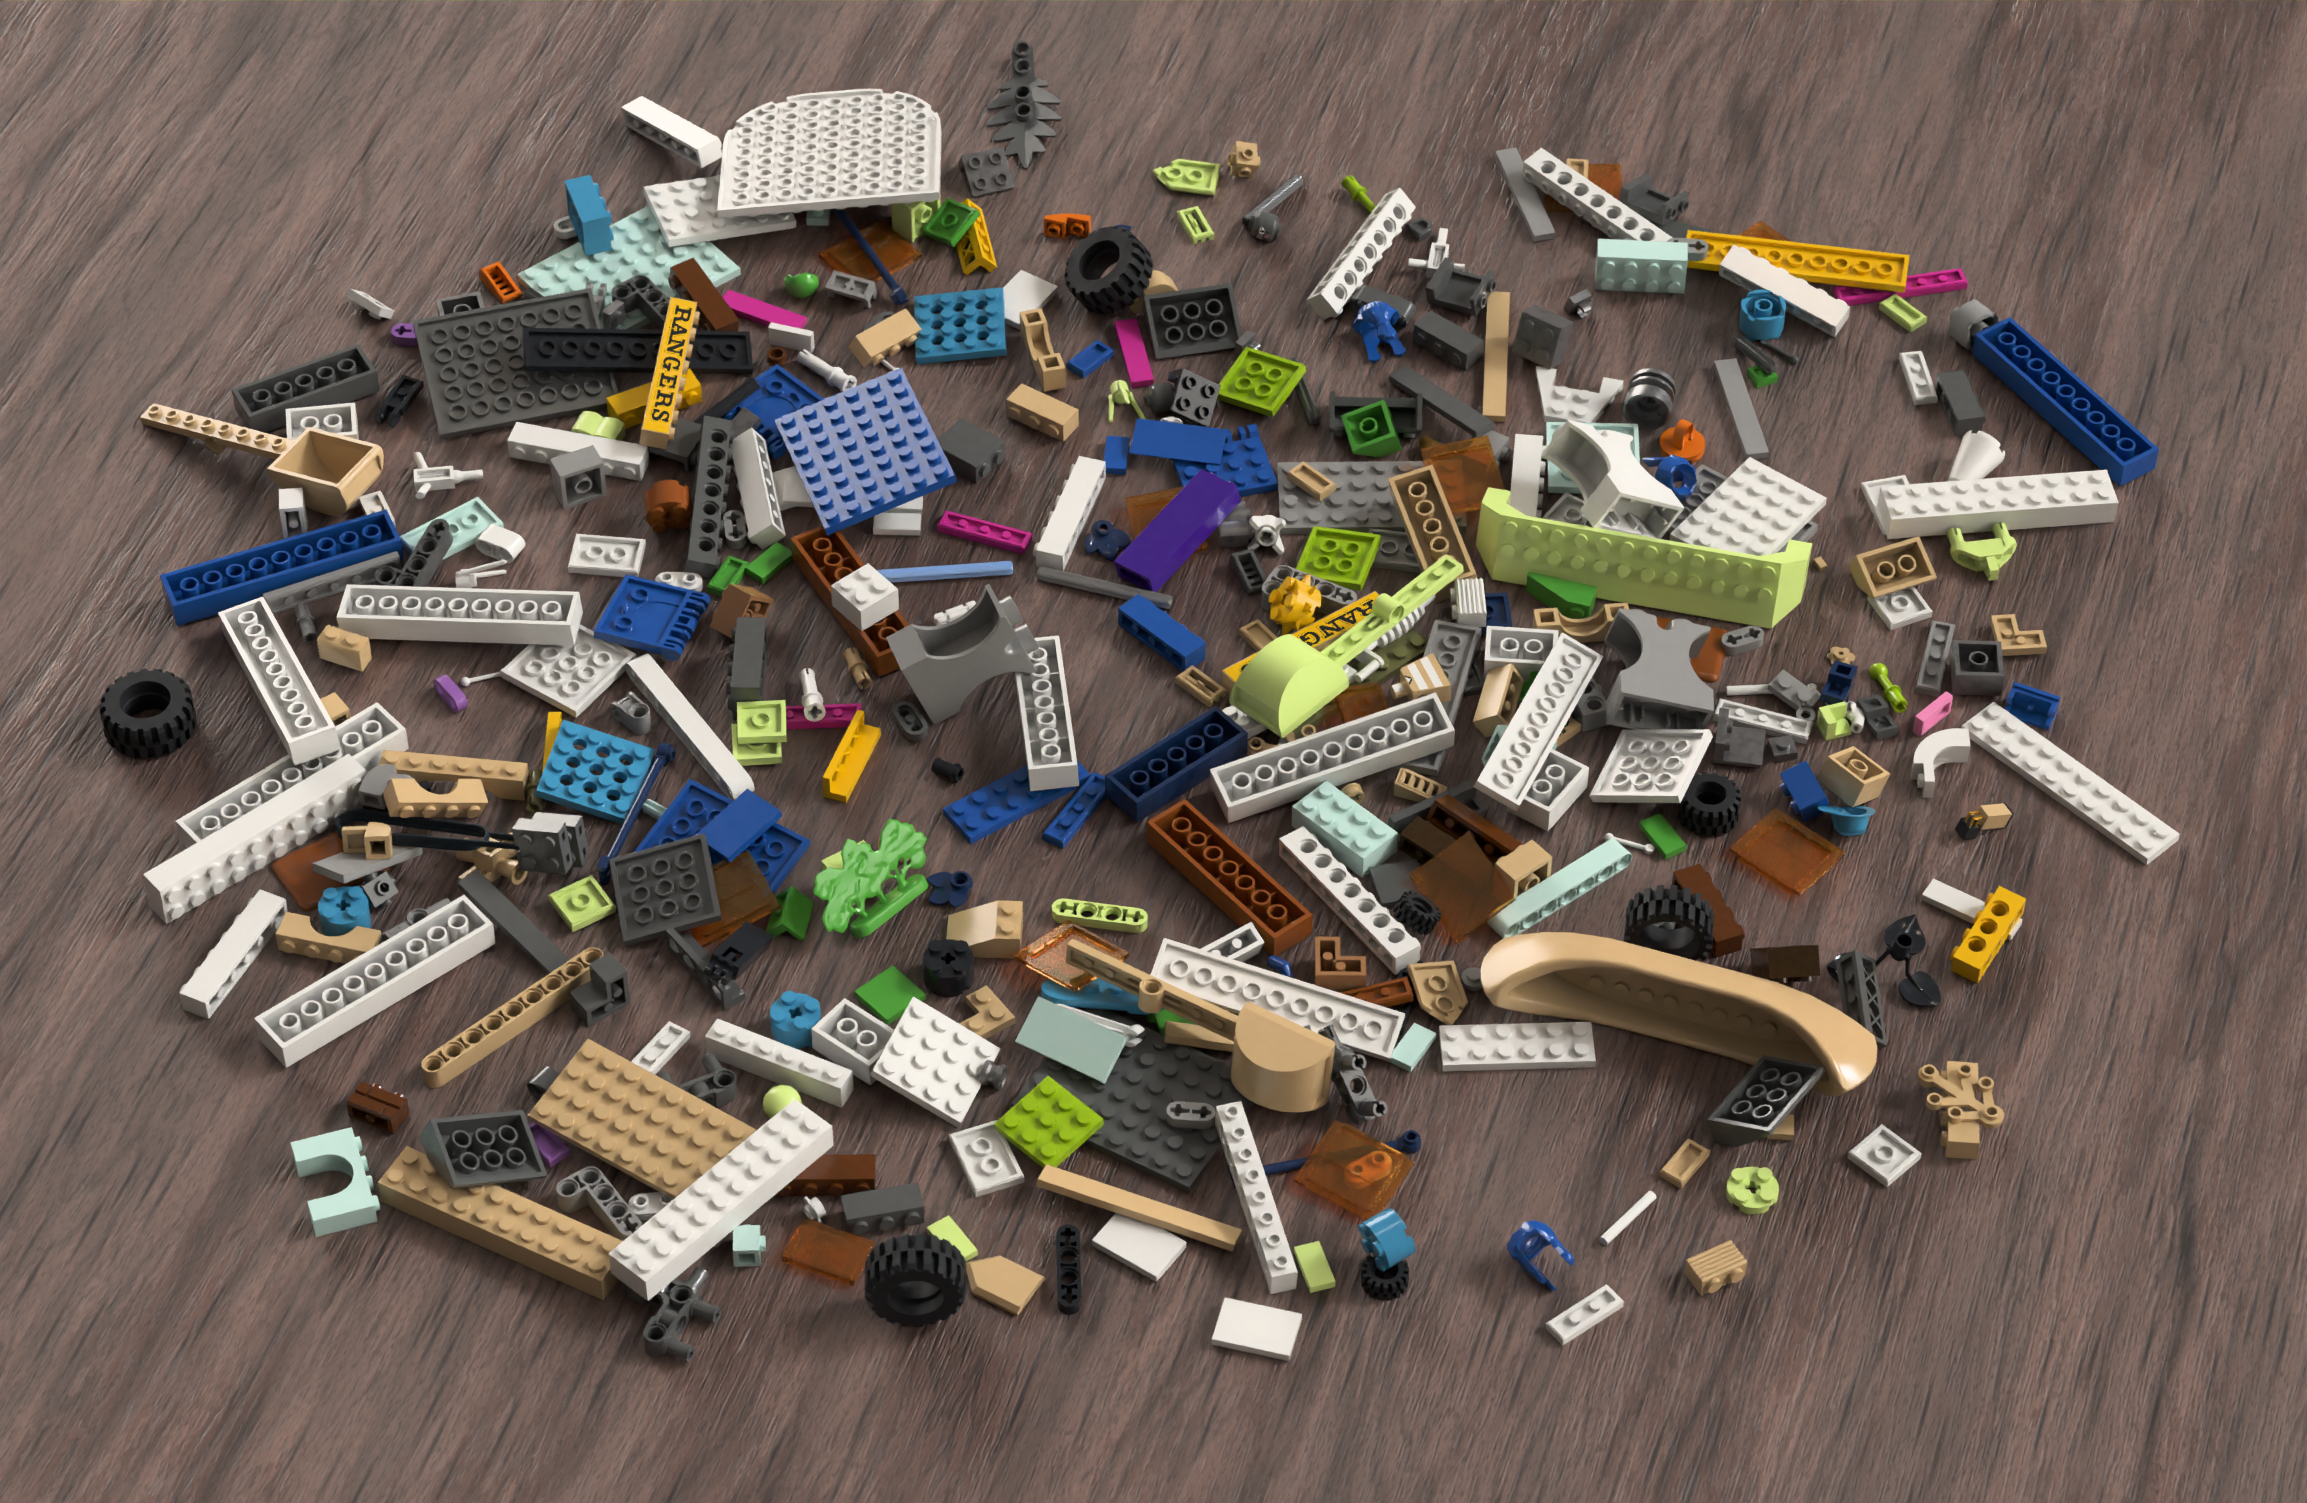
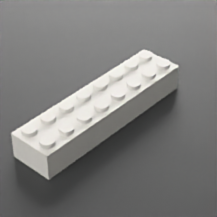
M1059 636L1035 638L1039 649L1028 655L1036 672H1014L1030 791L1079 786L1078 764Z

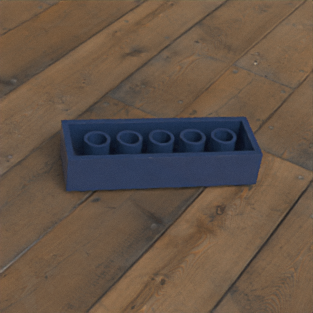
M1215 706L1106 774L1105 795L1137 823L1210 777V769L1233 762L1246 754L1248 749V732Z

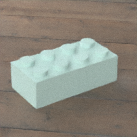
M1598 239L1595 290L1684 294L1688 263V243Z
M1328 781L1322 783L1292 806V826L1295 829L1304 826L1317 837L1318 842L1324 848L1330 850L1334 858L1361 878L1369 874V867L1381 865L1397 852L1398 833Z

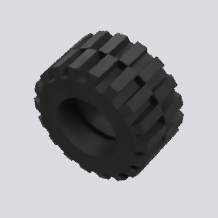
M1702 772V775L1694 774L1681 803H1678V819H1681L1680 823L1683 826H1687L1688 831H1694L1699 836L1704 834L1706 837H1711V835L1717 837L1721 836L1722 832L1725 834L1730 832V828L1733 829L1736 826V822H1738L1741 803L1740 789L1738 786H1735L1733 780H1727V776H1719L1715 772L1713 774H1708V772Z

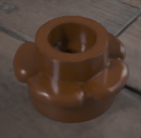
M774 347L768 351V355L765 358L770 366L773 367L778 364L782 367L787 363L788 356L784 349Z

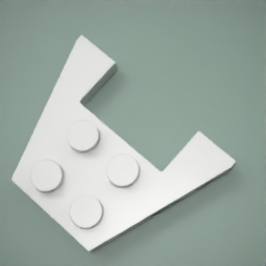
M1536 366L1535 375L1538 381L1544 422H1566L1568 419L1580 423H1595L1603 414L1604 408L1611 404L1615 395L1623 389V380L1603 377L1599 393L1571 389L1565 386H1554L1557 369Z

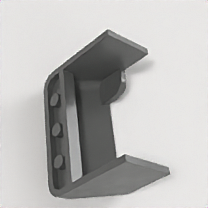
M1330 391L1329 432L1333 433V437H1347L1341 415L1385 400L1397 434H1402V438L1415 439L1416 434H1421L1423 393H1418L1417 398L1335 397V391Z

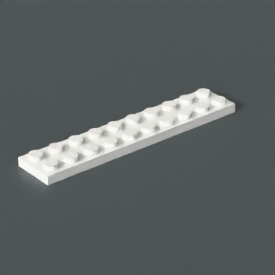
M1561 633L1473 786L1474 788L1517 811L1603 658L1602 655Z
M1992 702L1962 725L1961 728L1969 729V738L2145 865H2148L2178 841L2180 835L2178 832L1995 702Z
M1166 938L1163 939L1151 972L1152 976L1235 1014H1239L1243 1006L1249 1001L1300 1026L1310 1025L1311 1030L1315 1033H1318L1325 1026L1333 1025L1341 1044L1351 1048L1353 1051L1388 1062L1391 1060L1405 1018V1013Z

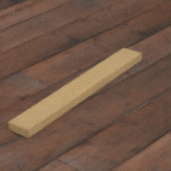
M1493 292L1487 298L1482 415L1493 422H1505L1510 292Z
M1047 1164L1037 1180V1186L1232 1252L1242 1234V1229Z

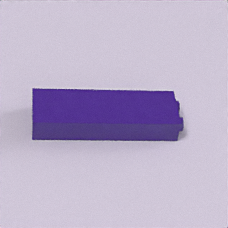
M1201 469L1117 557L1114 563L1118 577L1144 590L1157 592L1239 505L1241 500L1238 487L1230 481L1227 482L1219 478L1214 473Z

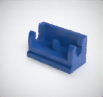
M2014 682L2006 700L2005 710L2024 723L2049 731L2058 711L2060 696Z

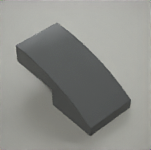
M1879 694L1857 700L1858 708L1864 712L1865 723L1876 740L1899 735V726L1889 715V706Z

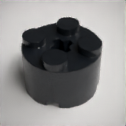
M945 939L933 940L929 943L923 955V974L926 987L934 990V994L941 997H956L961 995L962 991L967 987L969 989L974 981L973 953L966 941Z

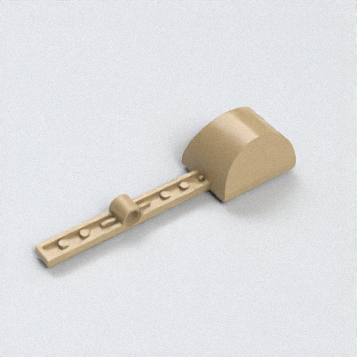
M153 404L140 416L143 425L203 440L207 448L216 454H220L227 447L275 459L267 468L272 480L281 489L303 488L305 506L326 515H343L379 478L383 469L384 455L379 445L308 427L294 441L158 404Z
M1071 939L1067 944V964L1137 996L1138 1007L1143 1012L1157 1013L1163 1008L1233 1041L1230 1077L1234 1087L1245 1098L1263 1107L1283 1112L1312 1111L1328 1102L1335 1042L1249 1001L1243 1006L1237 1016L1079 941Z

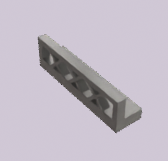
M1469 780L1390 815L1388 826L1398 833V846L1400 833L1417 816L1425 820L1434 801L1448 794L1465 806L1472 804L1476 809L1474 812L1480 816H1485L1487 810L1476 798L1477 789L1473 787L1475 783Z
M673 927L666 930L668 951L724 1011L746 999L745 992L734 980L724 985L721 983L723 977L716 981L712 978L714 972L709 976L703 973L709 964L711 956L689 932L680 936Z
M1853 950L1836 960L1843 1013L1858 1022L1872 1034L1873 1028L1877 1037L1875 1036L1877 1047L1882 1049L1887 1046L1875 959ZM1863 964L1867 966V971L1863 967Z

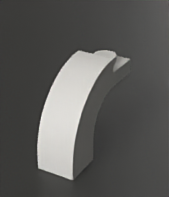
M1953 728L1941 730L1929 735L1918 745L1914 754L1911 779L1917 780V787L1922 788V798L1933 797L1935 785L1934 769L1944 763H1968L1970 752L1969 729Z

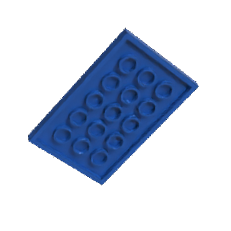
M689 779L634 852L695 836L731 804L733 800ZM775 822L731 863H728L709 850L719 902L755 920L810 847V840Z

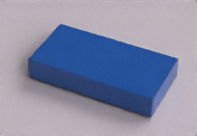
M1096 340L1067 362V369L1084 379L1113 357L1114 350Z
M1107 436L1104 454L1106 474L1126 475L1130 437Z

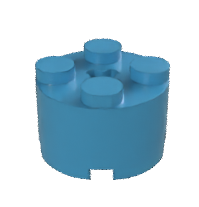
M1761 289L1749 292L1747 297L1741 301L1739 327L1745 334L1746 339L1750 341L1778 339L1784 328L1785 300L1780 295L1778 297L1772 295V291Z
M342 886L337 888L330 887L324 890L323 896L318 903L321 929L325 936H341L349 933L356 926L371 928L369 903L361 887Z
M786 991L773 1003L770 1009L772 1036L775 1041L800 1051L803 1047H812L811 1028L821 1020L819 1001L806 994Z
M1387 1208L1357 1226L1364 1238L1360 1241L1364 1251L1367 1254L1372 1253L1376 1257L1374 1258L1375 1263L1382 1272L1416 1252L1412 1237L1407 1238L1404 1231L1407 1228L1393 1209Z

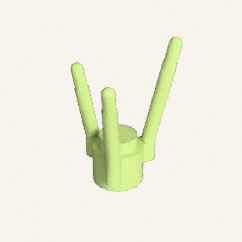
M1123 380L1113 382L1110 386L1111 394L1108 395V421L1110 423L1113 422L1114 402L1118 404H1129L1131 402L1138 416L1141 419H1146L1132 392L1129 391L1127 383Z

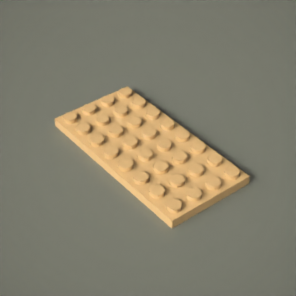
M587 1039L528 1114L531 1122L671 1199H675L756 1132L755 1128L590 1039Z

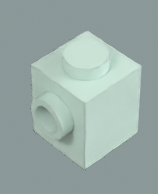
M738 1225L733 1230L734 1267L761 1266V1251H766V1236H761L760 1225Z

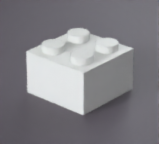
M869 563L831 585L832 606L861 631L899 609L898 589Z

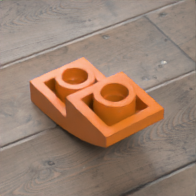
M1065 213L1044 217V235L1065 239L1067 234L1087 238L1088 234L1091 233V216Z

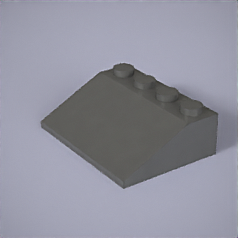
M1232 283L1145 295L1143 297L1141 307L1145 327L1156 361L1235 349V342L1242 336Z
M1763 1055L1707 1119L1716 1143L1739 1147L1770 1136L1825 1073V1066Z
M523 1110L434 1118L429 1120L419 1135L427 1158L452 1188L544 1179L548 1176Z

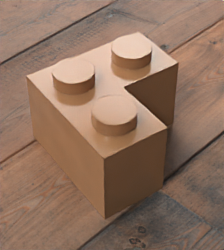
M729 583L722 593V600L718 609L712 615L710 627L732 638V627H736L737 617L766 618L774 599L752 587Z
M1315 936L1314 984L1338 993L1365 987L1366 956H1340V937Z

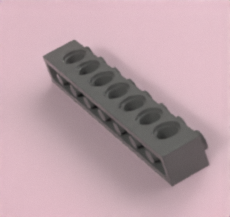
M705 415L699 435L692 496V513L689 522L684 572L696 573L703 578L711 579L714 570L718 571L720 565V557L717 556V552L721 551L723 540L719 538V534L723 533L724 520H721V515L724 516L726 510V502H723V497L726 498L728 492V484H725V479L728 480L730 474V466H727V462H730L732 456V448H729V444L733 442L734 430H731V420Z

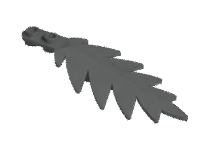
M1019 41L1012 48L1013 80L999 87L1000 91H1007L987 106L988 110L1005 109L996 114L987 123V126L1007 124L994 136L993 142L1013 139L1008 145L1005 155H1018L1022 167L1026 170L1031 163L1033 153L1046 152L1043 144L1037 137L1054 138L1057 136L1056 132L1042 121H1061L1062 117L1050 108L1041 105H1059L1061 101L1052 93L1040 88L1048 87V83L1035 78L1033 48L1028 42Z

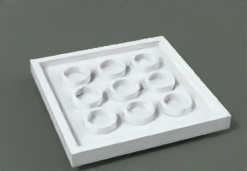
M579 625L574 646L529 644L501 670V677L577 718L626 671L625 663L635 659L636 654L616 643L595 639L594 631Z
M1710 729L1622 730L1590 793L1592 802L1681 803L1713 737Z
M913 997L872 1069L870 1076L958 1128L982 1085L979 1082L984 1063L987 1060L994 1062L1000 1048Z

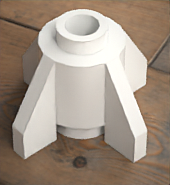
M1272 515L1251 517L1249 523L1256 531L1247 549L1253 548L1254 550L1259 544L1263 546L1273 545L1272 548L1281 555L1284 552V546L1279 533L1285 526L1286 521Z

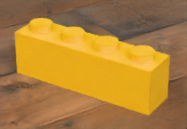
M688 369L687 375H682V377L686 378L684 391L679 390L678 394L683 395L680 408L675 407L676 411L702 402L701 384L690 369ZM652 382L607 397L609 417L617 418L625 423V429L643 423Z

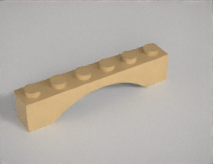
M383 750L379 765L394 764L397 774H407L415 778L417 783L425 780L428 782H457L458 779H481L484 790L493 793L501 799L523 801L526 799L525 790L529 781L528 763Z

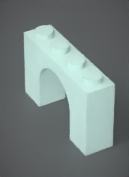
M352 1127L291 1142L293 1159L299 1178L325 1171H341L352 1178L349 1186L343 1191L307 1201L316 1237L377 1222L376 1211L380 1210L378 1197L371 1194V1191L375 1190L371 1175L366 1176L365 1171H369L365 1156L360 1157L359 1152L363 1151L362 1143L359 1136H354Z

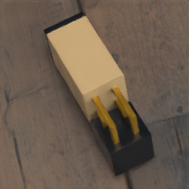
M2006 803L1980 805L1977 811L1969 812L1967 817H1962L1955 830L1963 840L1975 839L1980 829L2007 827L2014 813Z

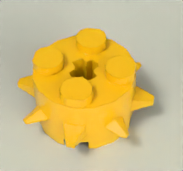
M1306 575L1301 581L1289 576L1286 577L1277 590L1274 589L1269 596V602L1271 603L1270 619L1274 620L1277 625H1282V635L1288 634L1291 630L1299 631L1312 624L1315 620L1312 615L1316 606L1319 608L1321 606V594L1316 589V586H1310V575Z

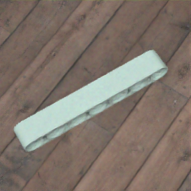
M1610 839L1496 909L1489 916L1487 923L1502 938L1519 935L1624 870L1632 861L1633 856L1618 841Z

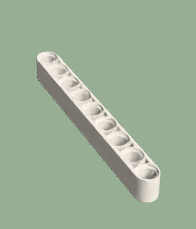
M646 653L625 663L626 672L632 682L727 798L734 801L746 789L753 792L755 788L749 774L655 660Z

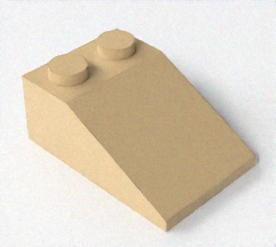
M998 900L948 915L946 939L966 941L973 953V957L1020 959L1023 901Z

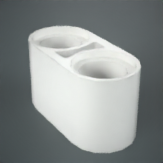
M491 524L475 541V545L481 553L497 560H506L507 563H511L525 547V541L519 534Z

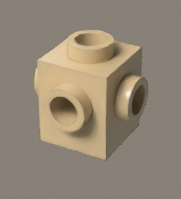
M1235 142L1227 159L1231 175L1252 178L1255 170H1258L1260 167L1257 144Z

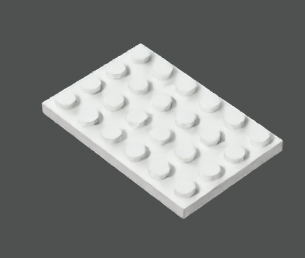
M720 175L644 186L643 194L668 247L796 228V219L792 212H784L777 215L760 214L754 217L736 216L731 219L725 217L718 218Z
M1749 457L1670 534V541L1755 556L1774 554L1826 505L1827 498Z

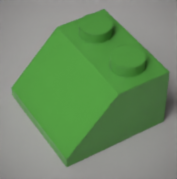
M1385 400L1341 415L1353 454L1381 458L1402 450Z

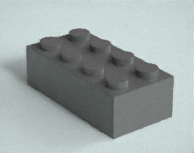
M737 617L736 627H732V641H735V644H730V659H733V661L728 663V676H731V678L727 679L726 691L727 694H731V696H728V710H732L733 720H737V702L764 701L768 658L766 618Z

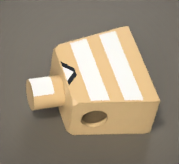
M1433 653L1400 669V683L1390 686L1394 699L1407 696L1408 700L1412 701L1436 692L1441 703L1451 701V684Z

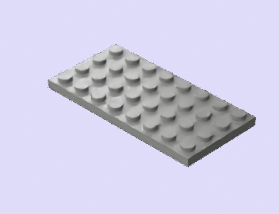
M1432 461L1305 462L1336 484V491L1322 501H1318L1287 479V472L1301 462H1277L1279 518L1286 521L1285 526L1280 530V534H1311L1313 526L1368 533L1369 528L1405 532L1390 493L1388 478L1432 464L1459 532L1466 533L1467 523L1462 461H1435L1434 463Z

